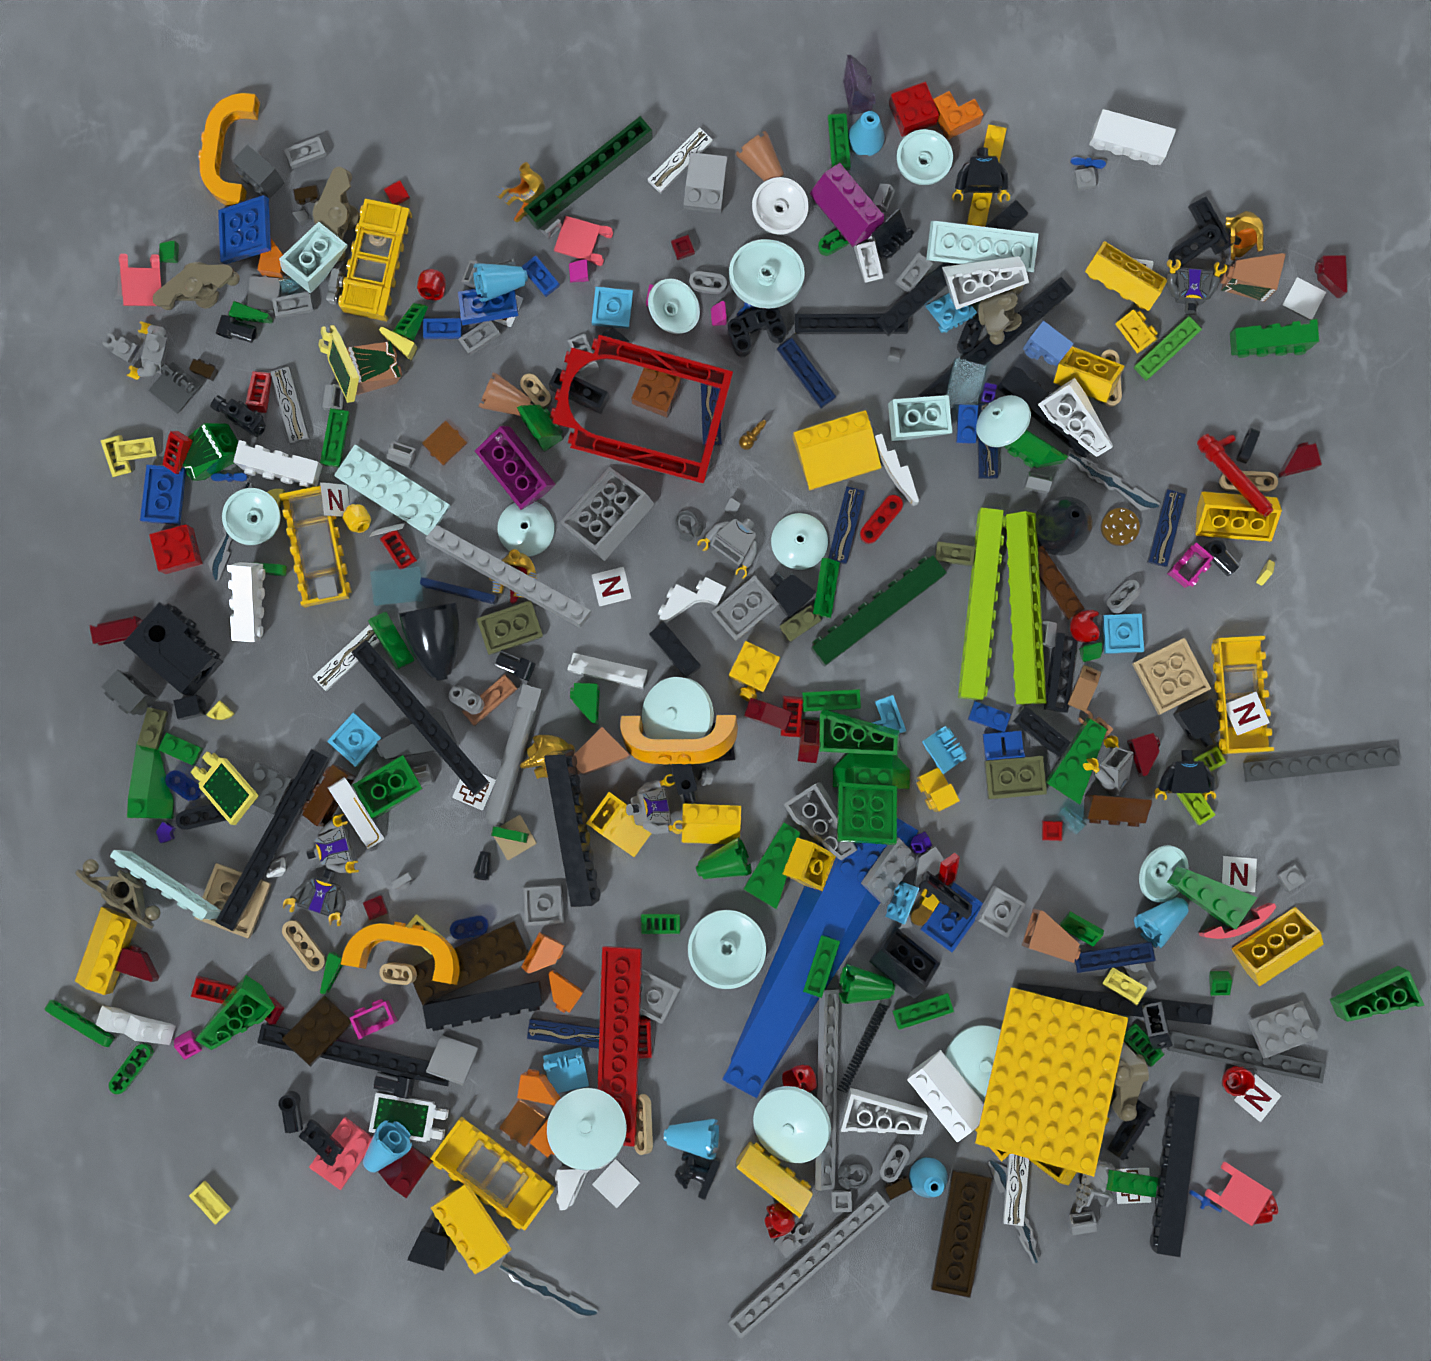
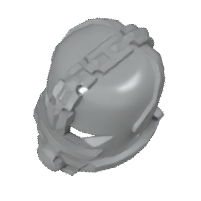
M1098 1160L1095 1176L1083 1174L1081 1184L1076 1183V1212L1080 1213L1083 1207H1089L1094 1195L1098 1196L1101 1205L1108 1207L1109 1204L1111 1205L1113 1202L1112 1193L1114 1191L1106 1190L1109 1169L1116 1170L1112 1163Z

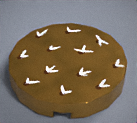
M1113 509L1102 519V535L1112 545H1128L1139 534V519L1129 509Z

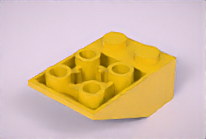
M608 792L586 824L635 857L652 833L644 829L643 826L636 825L634 816H629L626 813L627 804L611 792Z

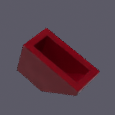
M1346 255L1322 256L1315 264L1317 280L1336 298H1341L1348 292Z
M1308 442L1298 444L1278 474L1279 478L1313 470L1321 466L1322 463L1316 443L1310 445Z
M750 698L744 716L753 721L787 731L793 713L772 704Z
M802 719L797 761L817 763L820 745V721Z
M1154 733L1127 740L1130 751L1133 752V760L1139 777L1148 775L1160 752V741Z
M130 945V947L122 948L115 971L149 982L158 981L159 975L148 953L141 951L142 947Z

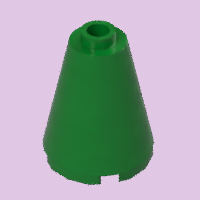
M738 837L699 860L696 871L698 876H702L703 879L748 876L752 873L751 864L747 865L749 855L743 841L739 840Z
M846 964V967H843L841 971L839 986L842 987V993H839V998L842 1004L889 999L895 992V985L889 978Z

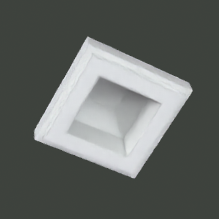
M285 857L272 862L266 873L267 878L280 877L286 871Z

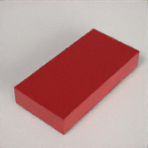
M953 853L940 864L938 879L947 886L956 881L960 856L956 853Z

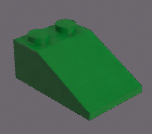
M521 405L517 407L524 424L544 452L563 440L561 436L563 431L559 425L552 423L550 420L551 413L547 408L543 409L541 405Z
M404 755L352 785L372 819L385 814L423 789Z

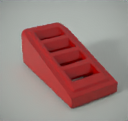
M252 372L245 402L248 409L252 412L267 413L272 379L271 373ZM257 379H258V380H265V383H264V382H257Z
M170 431L162 465L175 474H179L193 440L179 431Z
M398 530L388 532L379 538L400 570L417 561ZM396 535L397 539L388 543L387 540ZM398 542H400V543L402 544V545H400L399 547L395 548L394 550L391 548L393 545L397 544ZM403 548L405 549L404 553H402L399 556H396L395 553L402 550ZM409 555L410 558L402 563L399 561L403 557Z
M783 696L782 709L797 711V714H792L791 719H797V721L789 722L788 725L796 727V730L785 731L781 729V736L800 737L802 697ZM787 703H797V707L787 706Z
M196 976L191 997L222 1004L225 1001L222 998L224 989H228L227 998L235 986L206 977ZM200 984H204L203 991L198 992ZM208 985L212 986L210 995L206 994ZM216 987H220L218 997L214 996Z
M640 1016V1032H647V1034L639 1035V1040H647V1043H639V1048H647L648 1051H639V1059L652 1058L650 1018Z

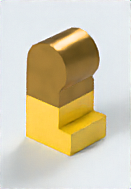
M925 888L919 893L923 897L919 905L910 912L911 922L918 926H922L928 921L939 904L934 894L929 898L925 897L928 891Z

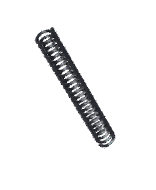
M881 1003L878 1004L882 1008L877 1007L880 1011L875 1010L877 1014H873L876 1018L872 1017V1020L875 1022L870 1021L873 1025H868L872 1029L866 1028L869 1032L865 1031V1034L868 1036L863 1035L867 1040L862 1038L861 1040L865 1043L859 1042L862 1046H858V1048L861 1050L856 1049L860 1054L854 1053L859 1058L852 1056L857 1061L851 1060L854 1064L849 1063V1065L853 1068H847L852 1072L846 1070V1073L849 1075L844 1074V1076L848 1079L843 1077L842 1079L846 1082L840 1081L845 1086L839 1085L842 1089L837 1088V1090L847 1093V1089H850V1082H853L854 1075H857V1068H860L859 1064H862L861 1061H863L862 1057H865L864 1054L867 1053L866 1050H869L868 1047H870L869 1043H872L870 1039L873 1040V1036H876V1029H879L877 1025H881V1018H884L883 1015H886L884 1011H888L887 1008L889 1006Z

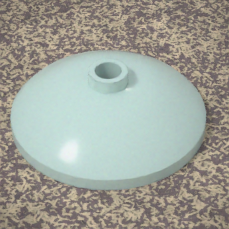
M922 129L911 132L901 141L897 150L896 160L900 172L906 179L919 185H931L939 182L948 174L953 162V152L947 139L940 133ZM924 160L926 164L923 165L920 161Z
M664 279L652 287L648 297V307L652 318L659 327L672 334H684L694 328L699 320L700 307L697 297L690 287L676 279Z
M1003 396L992 401L983 409L978 417L976 424L978 437L984 444L991 447H1002L1013 443L1022 436L1030 423V408L1018 396Z
M245 488L235 492L226 501L222 512V522L226 532L232 539L244 545H259L268 541L278 530L281 520L280 509L275 499L267 492L257 488ZM257 516V521L252 522V517Z
M534 502L522 510L519 509L516 503H513L503 511L498 521V536L503 546L508 551L516 549L528 557L543 552L550 545L554 537L555 525L550 512L538 502ZM523 523L528 524L526 529L521 528Z
M795 513L784 517L775 526L771 537V547L775 557L781 564L790 569L805 570L815 566L822 560L828 547V536L822 523L815 517L808 514ZM797 537H803L804 541L798 542Z
M1165 845L1155 849L1146 857L1140 869L1139 884L1142 893L1148 899L1155 902H1166L1179 893L1167 881L1177 866L1189 870L1188 860L1183 851L1174 846Z

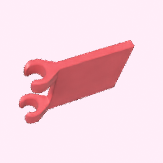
M565 216L554 252L582 260L587 259V261L595 265L602 266L604 262L602 255L593 254V250L599 234L606 238H612V228Z
M119 255L123 306H156L153 303V295L161 288L159 255H151V268H128V255Z
M1223 1162L1221 1169L1232 1175L1228 1185L1221 1196L1210 1189H1207L1204 1195L1253 1227L1273 1192L1230 1164Z

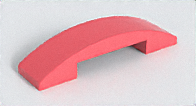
M1266 903L1252 909L1254 917L1240 923L1237 929L1228 928L1223 930L1222 926L1215 925L1198 932L1199 936L1223 939L1247 933L1262 924L1273 913L1276 905L1275 903Z

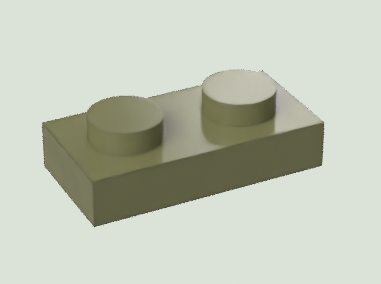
M937 542L935 558L938 562L973 566L974 546Z
M811 605L779 626L789 642L822 621L818 615L813 614L814 608Z
M147 708L137 742L139 746L153 749L159 748L168 716L167 711Z

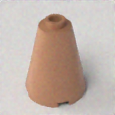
M763 131L764 136L761 138L759 135L755 136L741 147L743 150L741 153L736 152V156L765 182L772 178L782 177L784 173L769 135L766 131Z
M493 372L492 377L494 379L490 378L481 399L484 404L480 403L479 407L520 416L517 407L534 404L530 403L531 398Z

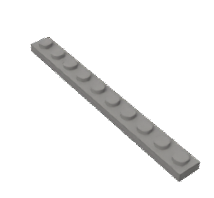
M438 525L425 538L428 544L578 628H581L592 615L590 609Z
M825 989L822 998L819 997L817 1099L826 1109L831 1123L830 1139L822 1153L816 1157L815 1189L820 1191L835 1189L838 989Z
M875 1190L728 1321V1325L742 1339L890 1207L889 1204Z

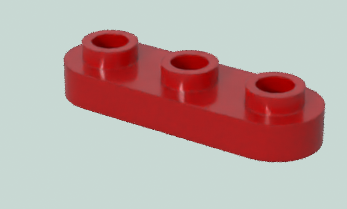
M888 496L862 527L860 538L864 543L872 544L876 542L902 510L903 501L899 496ZM895 503L896 508H890L889 504ZM882 517L884 523H879L878 518ZM866 532H871L873 536L868 538Z

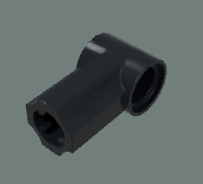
M221 315L216 334L227 339L236 338L252 343L256 338L257 328L256 326L239 322L230 316Z
M1212 541L1203 547L1214 557L1212 561L1226 576H1230L1239 568L1240 563L1226 550V546L1222 541ZM1212 546L1217 548V554L1212 552Z
M501 650L496 659L495 666L513 673L516 677L529 681L536 663L522 657L518 658Z
M377 1072L373 1089L394 1093L396 1097L410 1099L415 1079Z
M295 1091L287 1092L278 1102L279 1109L282 1111L285 1133H295L303 1130L299 1105L301 1098ZM286 1098L293 1100V1106H289L286 1103Z

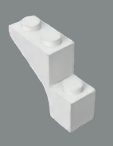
M705 577L704 581H699L696 587L697 594L676 584L675 588H670L666 596L669 598L667 604H662L658 615H660L659 619L667 623L692 605L700 602L710 603L718 607L726 587Z
M109 1006L101 1007L96 1022L97 1026L107 1032L123 1033L134 1041L170 1045L176 1027L170 1023L134 1015L121 1008Z
M562 1166L557 1169L555 1182L558 1184L556 1200L559 1204V1210H566L574 1204L589 1170H577L569 1166Z

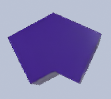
M990 383L983 385L982 402L991 403L994 401L997 385Z
M162 822L156 831L159 842L166 843L174 840L173 833L176 828L167 822Z
M925 831L914 836L910 843L914 853L926 852L927 848L932 846L929 836Z

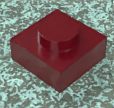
M689 235L671 241L677 260L695 254Z
M382 895L363 902L369 921L389 913Z
M269 997L275 1008L265 1020L269 1024H276L284 1007L274 997Z

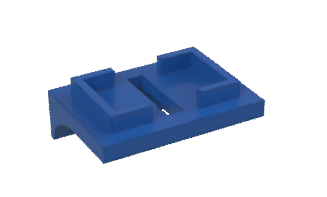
M1021 731L983 734L985 761L1026 757ZM1001 737H1004L1006 755L1002 753Z

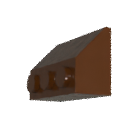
M333 764L331 767H327L323 774L325 778L321 784L318 783L313 790L314 796L303 807L305 811L302 815L316 826L324 827L331 820L339 806L328 787L344 777L351 786L356 778L353 774Z
M1098 795L1085 796L1083 819H1089V823L1101 824V820L1108 821V825L1120 826V822H1128L1127 826L1139 827V824H1144L1147 821L1152 800Z

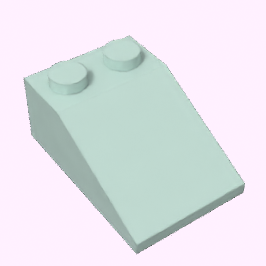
M318 222L279 261L282 271L311 293L324 281L348 246Z
M949 395L893 399L888 403L891 441L952 434Z

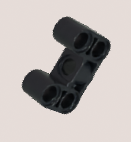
M778 307L752 310L728 322L727 333L736 355L740 357L749 355L751 351L749 336L751 333L762 329L767 331L769 339L773 343L779 344L785 340L786 326ZM771 312L774 313L776 317L773 319H769L766 317V314ZM733 326H738L741 330L739 332H733L731 328ZM780 330L783 334L775 336L773 331ZM745 343L748 347L742 350L738 348V344Z

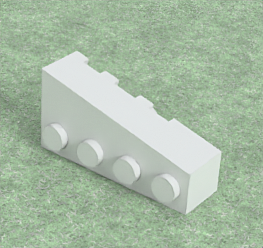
M241 440L238 442L233 461L244 470L245 474L255 476L256 473L262 474L263 478L269 480L279 478L281 482L286 484L296 482L303 488L316 487L322 470V465L318 461L292 455V458H290L288 454L277 450L270 453V450L263 446L255 445V448H252L245 441Z
M850 1088L840 1122V1131L923 1134L928 1115L925 1108Z

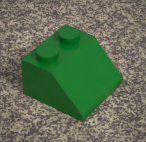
M574 683V687L570 688V699L573 700V703L594 725H598L600 686L591 683Z

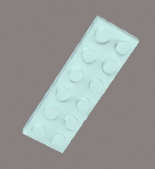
M931 221L926 260L967 264L1019 256L1025 265L1026 272H1034L1039 234Z
M357 445L353 446L334 475L425 535H428L436 525H439L451 507L445 501Z
M113 850L110 857L116 860L114 862L116 865L131 870V875L139 879L143 878L146 880V885L154 889L158 888L162 891L161 894L164 897L175 899L178 901L177 905L186 910L190 909L193 911L192 915L200 920L218 918L221 912L220 909L134 852Z

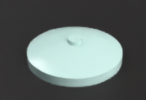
M761 239L747 243L734 254L730 262L729 280L733 291L744 302L755 307L776 308L789 303L799 294L804 282L805 271L800 256L790 246L776 240Z
M683 677L664 679L657 683L645 698L642 708V724L644 732L649 739H700L709 735L712 729L714 712L711 699L706 690L694 680Z
M719 910L710 913L697 923L690 935L688 943L690 964L698 977L713 987L721 989L741 987L755 978L764 964L766 943L763 933L754 920L741 912Z
M977 1025L966 1028L958 1033L948 1045L945 1056L984 1103L1001 1030L992 1026Z
M792 1086L777 1087L767 1092L755 1108L753 1124L760 1143L769 1153L783 1161L791 1163L811 1161L822 1153L830 1139L831 1123L826 1109L815 1096L803 1089Z
M593 1088L577 1089L563 1096L553 1107L547 1122L548 1142L556 1157L565 1165L584 1171L595 1170L610 1163L621 1151L627 1132L625 1115L617 1101L604 1091Z

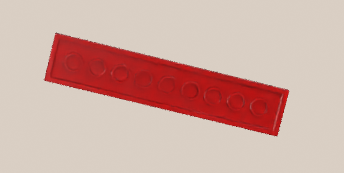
M603 946L598 1090L612 1096L620 1105L627 1124L626 1138L623 1146L634 1147L636 1145L642 948Z

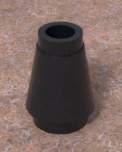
M480 851L473 870L474 879L489 881L490 876H492L490 852Z

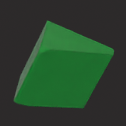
M176 241L160 243V263H178L179 244Z
M1102 642L1081 647L1079 651L1082 661L1087 662L1100 658Z
M1210 971V995H1230L1232 977L1228 971Z

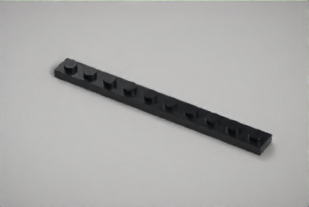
M1015 200L985 227L1012 230L1029 213ZM942 263L876 321V324L889 337L947 286L942 267L960 264Z
M1060 277L1018 312L1022 318L1021 325L1015 330L1003 331L1005 339L1001 344H993L989 336L922 391L918 397L950 395L1074 290Z
M367 640L351 652L473 795H477L490 783Z
M313 749L310 750L215 923L235 931L329 760L328 757Z
M1024 983L1017 984V989L1112 1014L1144 1017L1143 1005L1162 1002L1167 1020L1211 1025L1213 1005L1142 997L1137 1006L1119 994Z
M262 1023L257 1041L258 1044L293 1051L282 1040L291 1029ZM336 1040L320 1057L447 1087L450 1082L449 1080L426 1073L430 1063L429 1060Z

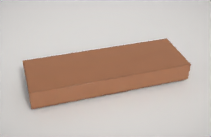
M504 674L480 695L484 701V708L480 713L470 714L465 710L461 712L473 726H476L518 688Z

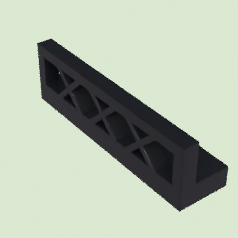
M1056 633L1055 647L1051 651L1044 710L1068 713L1077 640L1072 636H1065V633ZM1064 640L1072 641L1071 649L1065 653L1063 650ZM1063 657L1069 662V668L1064 672L1061 670ZM1063 676L1067 683L1066 687L1060 691L1058 688L1059 677ZM1058 695L1064 700L1063 708L1055 707Z

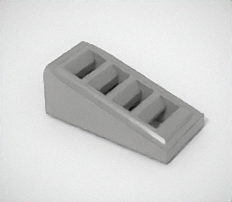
M585 334L568 340L570 348L585 342V345L576 349L588 350L587 352L593 353ZM594 361L583 367L580 373L582 377H586L598 372L600 369L597 362Z

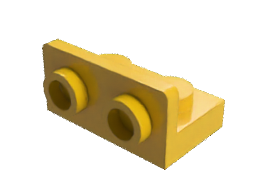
M1133 309L1115 325L1136 353L1139 354L1150 344L1158 340L1156 337L1158 332L1152 325L1148 326L1145 320L1147 318L1141 310L1137 312V310Z

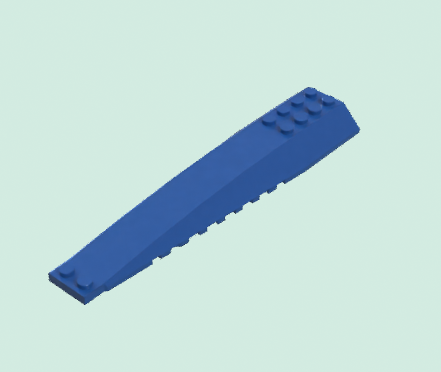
M897 818V837L910 848V843L913 837L917 835L918 830ZM854 843L858 849L843 860L835 858L823 891L804 886L732 1054L731 1063L722 1080L755 1098L758 1097L765 1082L770 1078L819 1000V997L805 993L803 989L820 936L824 935L840 941L827 980L826 989L881 903L861 882L887 847L886 844Z

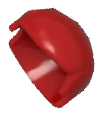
M1234 1066L1223 1074L1222 1086L1227 1093L1233 1096H1245L1249 1089H1254L1255 1078L1247 1069Z

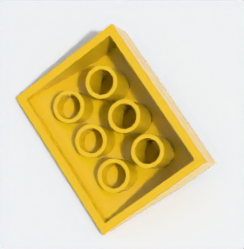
M866 410L793 432L792 438L809 491L882 468Z

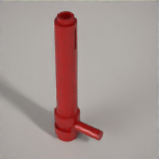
M1209 434L1202 436L1197 442L1201 453L1206 454L1205 457L1209 462H1213L1259 515L1266 517L1274 510L1272 508L1273 505L1225 453L1224 446L1234 442L1235 436L1229 435L1219 441Z

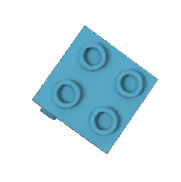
M950 293L926 305L928 311L939 323L940 326L938 328L941 333H947L953 326L956 328L958 323L962 325L965 321L973 319V316L977 314V311L971 304L956 310Z
M944 726L922 741L925 749L943 774L967 758L965 755L967 753L962 746L955 748L960 743L953 745L952 742L957 738L950 740L954 737V734L947 726Z
M901 881L894 890V896L887 907L885 917L905 925L920 888Z
M581 1047L543 1056V1066L547 1073V1078L557 1093L589 1086Z

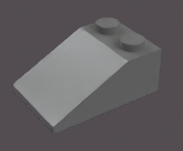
M690 152L683 204L684 210L721 214L727 156Z

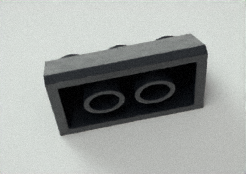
M896 927L892 929L876 949L869 961L914 999L928 987L941 964Z

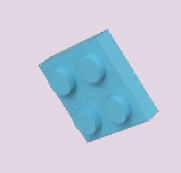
M595 287L592 325L629 329L633 290Z
M1142 614L1102 616L1104 654L1144 652Z
M352 713L327 742L357 767L377 746V741L383 738L359 716Z

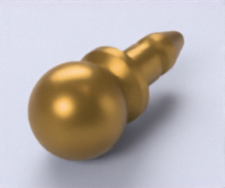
M766 420L759 422L751 432L747 431L746 435L741 436L739 445L742 449L748 450L753 447L754 441L758 440L756 436L765 427Z

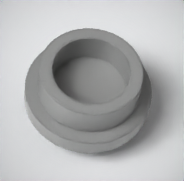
M705 767L699 773V781H701L703 786L706 784L711 785L714 770H710V767Z

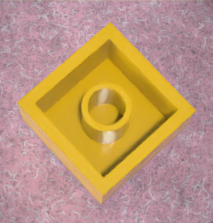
M745 641L728 677L743 685L750 686L763 694L780 657Z
M797 838L783 875L804 886L823 891L836 856L813 842Z

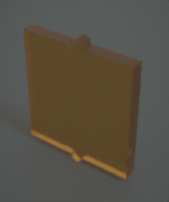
M445 421L422 444L430 451V455L435 457L444 466L467 442L458 434V430H454Z
M519 1099L499 1129L509 1135L511 1140L514 1139L526 1147L545 1117L536 1112L534 1107H529Z

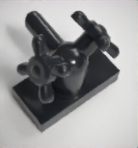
M691 1153L682 1154V1161L687 1160L688 1165L683 1174L676 1170L674 1176L684 1189L688 1188L687 1180L689 1178L700 1182L701 1187L698 1197L705 1200L721 1159L715 1157L714 1160L712 1159L709 1168L697 1165L695 1159H700V1156Z

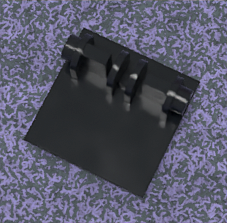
M898 208L872 233L880 257L891 258L901 249L900 245L904 246L913 237L914 231L911 228H906L903 216Z

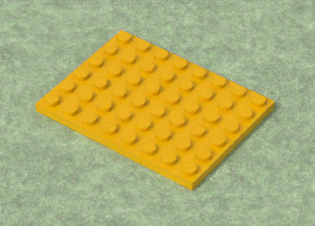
M1011 987L975 1144L1094 1177L1128 1018Z

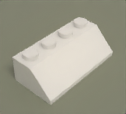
M1103 109L1094 124L1089 145L1097 150H1108L1115 155H1126L1133 160H1144L1151 165H1161L1167 155L1176 129Z
M941 1050L910 1072L907 1079L957 1142L979 1126L984 1103Z

